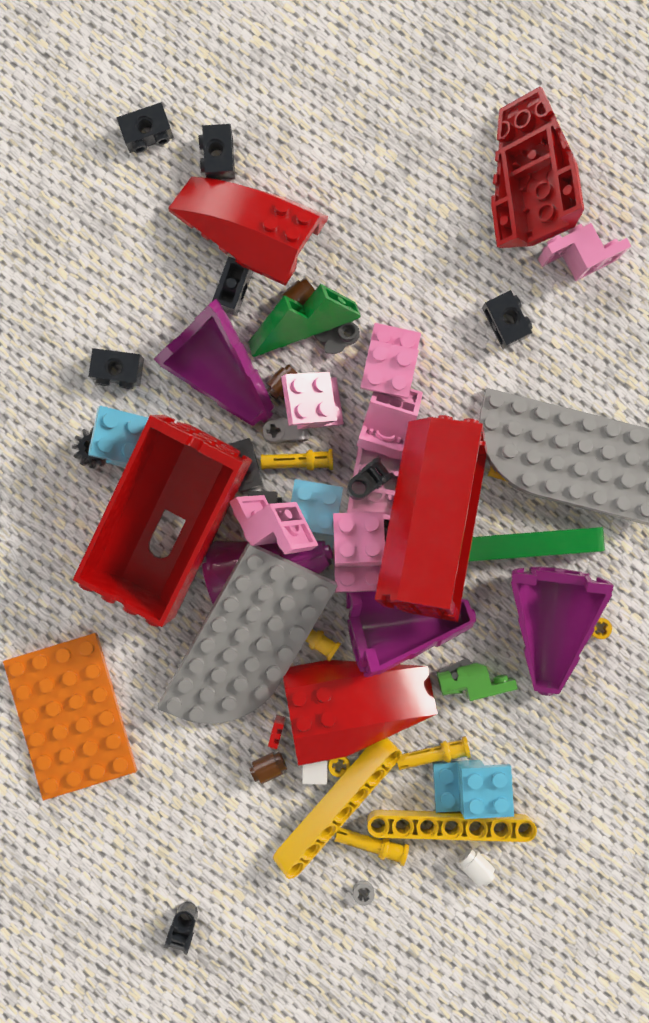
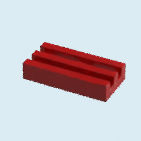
M276 714L268 747L278 748L286 717Z

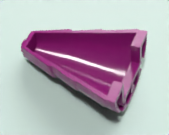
M215 299L154 360L160 367L217 402L218 406L251 426L256 425L260 420L262 423H265L273 416L274 413L271 410L274 408V405L258 370L254 369L243 343L240 342L229 317L223 310L220 302Z
M316 540L318 546L312 550L284 554L277 543L258 545L318 574L327 569L332 564L331 559L334 558L330 545H326L325 541ZM248 541L212 542L205 556L206 563L202 564L203 575L212 604L215 603Z
M530 567L529 571L524 572V568L514 569L512 571L511 586L519 615L518 622L525 644L524 654L534 691H538L539 694L545 696L560 694L580 660L579 655L593 634L595 625L612 597L614 585L601 577H597L595 581L591 579L588 573L562 568Z
M376 591L346 592V608L350 609L347 624L351 647L360 672L366 671L364 672L365 677H372L376 674L380 675L408 659L415 658L434 646L439 647L471 629L476 622V613L474 609H471L469 601L462 599L458 622L405 613L402 610H398L396 606H394V609L383 607L375 600Z

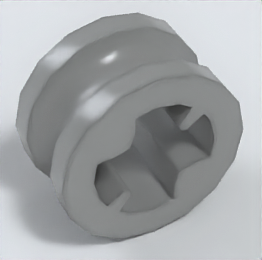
M361 880L354 885L353 898L357 904L365 906L374 900V887L370 882ZM360 888H363V890L365 888L369 889L367 898H364V896L362 898L359 897Z

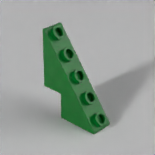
M321 283L304 305L284 295L248 341L252 357L263 355L272 350L285 347L291 343L307 339L310 336L359 319L361 314L356 302Z

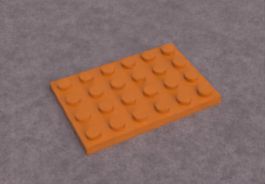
M97 632L3 661L43 801L137 772Z

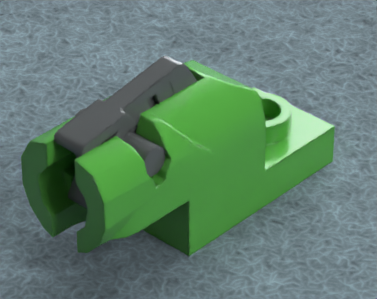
M467 658L436 672L443 696L463 694L465 690L467 698L473 701L518 689L516 680L512 677L508 678L506 674L493 677L494 681L491 682L487 667L481 663H472Z

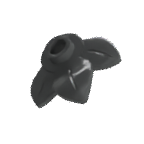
M350 322L318 333L314 337L318 341L326 343L325 353L337 354L342 352L346 345L356 343L359 339L360 331L356 324ZM350 331L352 336L345 337L343 333Z

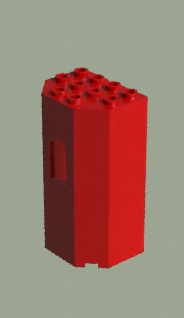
M167 415L149 416L73 577V581L79 583V587L83 590L94 591L100 594L101 598L108 603L114 604L116 601L122 603L125 612L131 615L138 614L145 618L149 625L154 627H163L176 617L230 507L229 502L234 499L252 462V459L245 455L242 458L239 457L240 451L235 447L185 422L177 421V423H174L175 419ZM165 510L186 521L170 554L167 557L159 558L152 554L149 545Z
M439 415L438 418L427 417L408 422L375 594V600L381 606L394 609V606H396L398 610H402L405 613L458 622L487 455L483 423H479L478 420L465 418L463 421L453 420L451 416Z

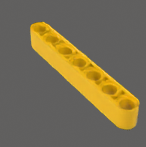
M388 737L367 747L274 853L273 860L286 878H295L304 870L399 761L402 752Z
M377 809L371 811L366 820L369 833L377 838L529 842L537 834L535 824L525 814H514V817L464 819L461 812L436 813V811ZM382 819L384 821L383 826L375 828L371 825L373 820ZM399 820H407L408 825L405 828L396 827V823ZM425 820L433 822L429 829H422L420 827L421 823ZM449 821L457 822L452 830L445 829V825ZM476 821L481 823L479 829L475 831L469 829L471 823ZM497 823H505L501 831H494V826ZM522 823H529V827L525 832L518 831Z

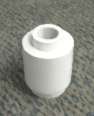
M470 848L460 857L458 863L461 865V870L477 886H487L492 882L495 877L493 874L495 868L478 851Z

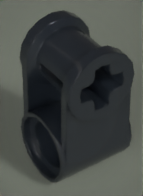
M378 456L349 481L347 492L352 499L362 500L395 475L385 468L381 463V457ZM362 482L366 488L363 494H355L352 490V484Z
M184 902L179 905L165 941V949L171 947L183 951L185 955L188 954L198 917V909L195 904ZM181 914H187L191 919L185 920L181 917Z

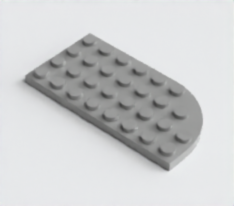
M486 388L479 416V423H483L485 434L486 459L494 471H497L507 480L510 486L537 498L649 526V428Z
M248 542L158 703V710L190 722L217 724L239 719L261 707L278 688L283 676L287 673L336 590L337 583L262 547L251 546Z

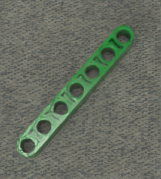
M603 527L473 537L469 561L605 551Z

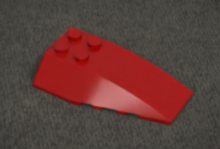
M539 86L499 109L497 130L499 150L495 153L497 173L493 176L495 195H492L491 198L496 245L498 248L528 247L539 244L574 228L584 211L578 164L545 92Z
M194 176L189 179L168 208L170 213L190 228H196L200 231L201 236L206 240H212L219 245V249L226 255L229 253L235 257V261L238 264L286 286L296 270L297 257L312 233L318 236L328 220V216L286 197L236 183Z
M324 660L290 666L285 676H283L298 766L347 757L437 715L428 667L398 664L380 675L376 674L372 677H365L364 672L366 671L360 672L356 661L330 660L329 662Z

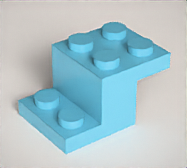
M98 406L88 455L106 459L108 464L126 467L147 423L148 417Z
M295 479L291 502H297L314 538L325 541V544H329L333 550V513H339L343 487Z
M481 760L451 761V763L433 762L436 813L460 811L464 819L514 817L510 764L484 765Z

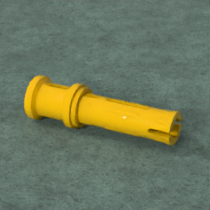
M309 449L306 453L261 454L262 470L306 467L309 471H313L314 468H329V470H333V449L313 452L312 449Z
M312 629L305 640L309 643V649L319 651L327 657L326 660L329 662L341 645L340 642H334L326 637L322 630L316 632Z
M464 736L462 740L448 743L447 741H442L439 746L403 753L397 764L399 770L439 761L451 763L452 759L462 757L469 759L471 754L467 738Z
M341 827L336 832L334 842L377 854L381 860L386 858L399 862L400 866L405 865L409 851V844H397L391 842L389 838H382L380 840Z

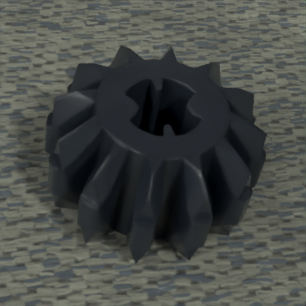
M94 427L91 428L90 434L86 429H83V438L75 436L79 444L72 445V449L79 450L74 454V458H81L80 464L82 466L88 464L89 468L92 469L95 468L96 462L100 467L104 466L102 458L88 455Z

